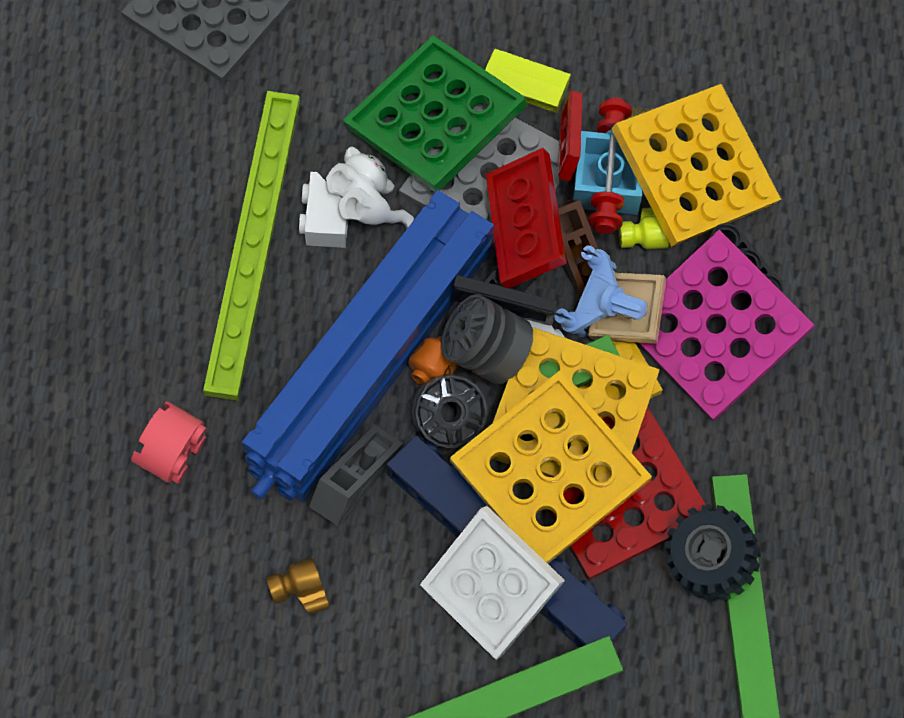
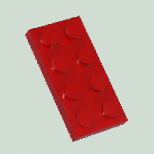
M541 148L487 173L486 181L492 224H494V241L500 284L505 288H512L567 264L550 154L544 148Z

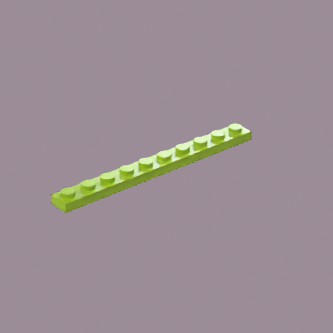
M267 91L204 384V396L239 400L296 125L300 95Z

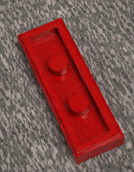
M576 91L569 93L560 114L559 179L566 181L571 180L581 155L583 93Z

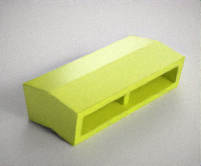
M494 49L485 69L526 97L527 103L555 113L560 108L571 76L569 73L498 49Z

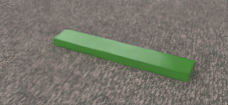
M607 636L407 718H510L624 671L612 641Z

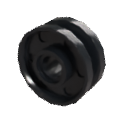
M448 374L432 377L423 383L413 396L410 410L413 425L422 438L436 446L450 449L463 447L479 435L485 427L488 414L486 399L479 387L467 378ZM451 401L455 404L457 413L452 420L446 421L442 417L441 409L445 403Z

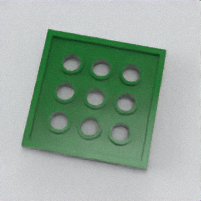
M432 36L343 119V122L349 131L436 192L437 190L440 191L528 104L526 97L435 36ZM431 73H442L437 79H427ZM455 88H465V91L459 95L450 94ZM409 94H420L413 101L404 100ZM477 104H489L483 111L473 110ZM431 110H443L436 117L427 116ZM387 115H397L396 119L392 122H382V119ZM456 125L466 126V128L460 133L450 132V130ZM410 131H420L419 135L415 138H404ZM433 147H443V150L437 155L427 154Z

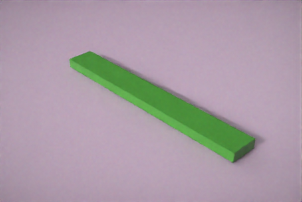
M747 474L712 477L711 486L714 509H716L717 505L724 506L729 512L733 510L741 519H744L755 534ZM759 567L758 572L753 571L752 573L754 577L752 584L749 585L746 582L742 586L744 592L739 595L736 592L730 593L731 599L726 600L741 718H780Z

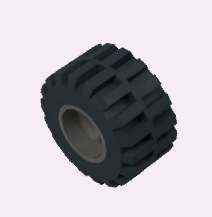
M710 504L702 505V511H697L694 507L687 510L690 516L686 519L680 515L675 520L679 526L676 529L670 527L667 534L671 537L670 542L665 541L664 549L668 552V556H665L666 564L671 568L670 572L673 577L694 596L700 599L703 596L708 601H716V597L728 600L731 599L730 593L736 592L739 595L744 592L742 586L746 582L751 585L754 581L752 573L753 571H759L760 564L757 561V557H761L760 548L757 546L758 540L744 519H741L733 510L729 512L724 506L717 505L716 509H713Z

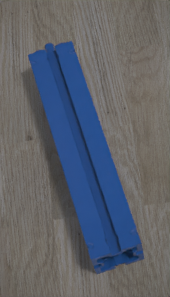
M437 190L434 193L429 205L424 206L258 420L256 428L250 431L242 441L243 450L247 453L245 456L246 464L249 466L247 470L259 480L250 491L256 498L262 500L276 482L278 483L276 490L283 497L290 501L297 498L304 503L312 492V488L318 484L319 479L329 470L408 365L411 354L425 338L430 336L454 304L453 287L456 276L459 275L472 279L479 271L481 264L485 263L491 255L493 242L490 240L493 237L494 224L472 210L470 213L462 210L459 202L443 192Z

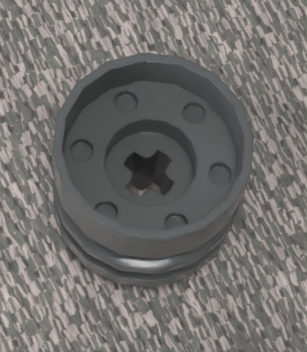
M480 294L471 295L463 300L449 317L442 335L441 350L443 356L451 362L467 370L471 369L473 373L493 384H502L508 381V379L513 378L526 361L533 342V329L529 321L507 309L503 310L500 305Z

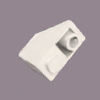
M310 172L309 184H303L302 204H307L306 214H300L299 234H305L306 245L346 248L348 220L342 218L339 210V202L342 198L340 195L329 192L327 182L317 172Z

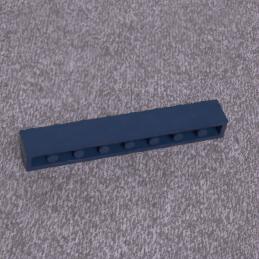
M415 436L387 464V475L458 538L478 511L487 506V504L452 463L449 465L440 457L441 453L433 443L428 440L423 442L419 437ZM557 556L548 565L565 582L539 612L578 648L607 636L610 637L612 644H614L626 629L625 616L613 604L609 603L606 605L597 597L598 592L586 580H581L580 582L570 573V566Z

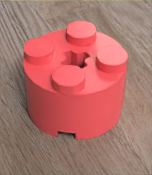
M166 401L164 403L165 410L159 408L143 431L139 442L144 444L141 453L134 450L131 462L167 483L174 481L179 484L189 468L186 465L188 456L191 452L197 455L207 439V436L204 435L207 428L200 419Z

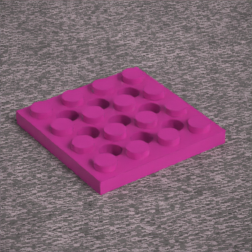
M718 230L666 280L661 319L666 316L675 317L678 320L677 328L671 333H664L659 329L657 344H639L715 421L815 328V325ZM713 271H725L728 274L726 283L722 286L710 284L709 276ZM690 293H698L703 297L702 305L694 310L688 309L684 306L685 297ZM745 293L751 297L752 302L747 309L737 310L732 306V300L737 294ZM716 316L724 318L727 323L724 331L718 334L711 333L707 329L708 321ZM763 317L772 318L776 323L775 329L769 334L759 333L756 330V323L759 319ZM688 340H697L701 344L700 353L694 357L685 356L682 353L684 343ZM739 340L746 341L750 345L749 353L742 358H737L731 354V346ZM712 364H720L725 368V374L719 381H710L706 378V370Z

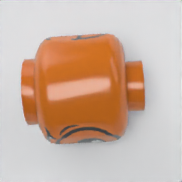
M441 336L425 338L409 357V367L413 371L410 376L420 386L432 377L445 374L452 375L459 366L443 356Z

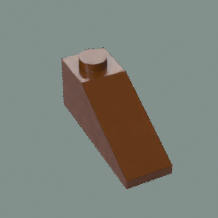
M568 200L558 204L567 263L562 266L581 299L593 270L588 265V261L582 257L581 252L587 254L583 248L588 245L596 250L598 247L581 201Z

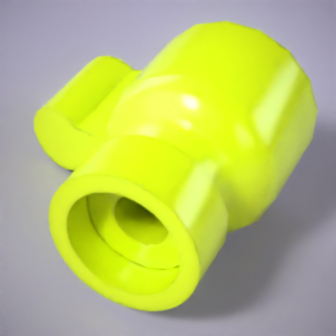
M651 207L642 208L641 219L638 224H634L632 221H623L622 227L619 229L620 248H633L635 244H641L647 250L669 247V241Z

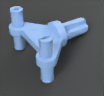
M589 245L584 247L583 250L587 254L581 252V255L588 261V265L593 270L575 312H568L562 308L556 311L560 317L555 315V320L561 323L563 330L569 334H578L580 337H586L588 333L584 329L589 331L590 325L601 318H605L607 315L613 317L621 314L636 320H641L643 316H646V301L624 294V290L619 287L614 274L615 271L613 270L616 269V264L611 261L610 256L601 249L596 250Z

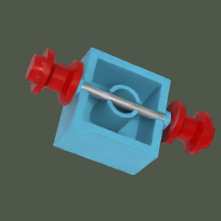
M617 97L609 98L600 104L599 114L605 120L598 123L597 132L581 131V155L575 170L573 200H580L583 209L596 210V212L589 216V225L602 234H611L622 227L623 218L617 213L638 215L642 199V188L611 130L616 123L624 121L632 115L631 105Z

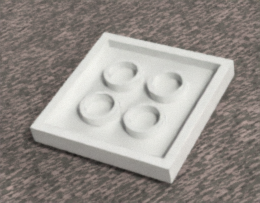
M485 506L478 511L420 586L497 660L514 643L565 580L488 506Z

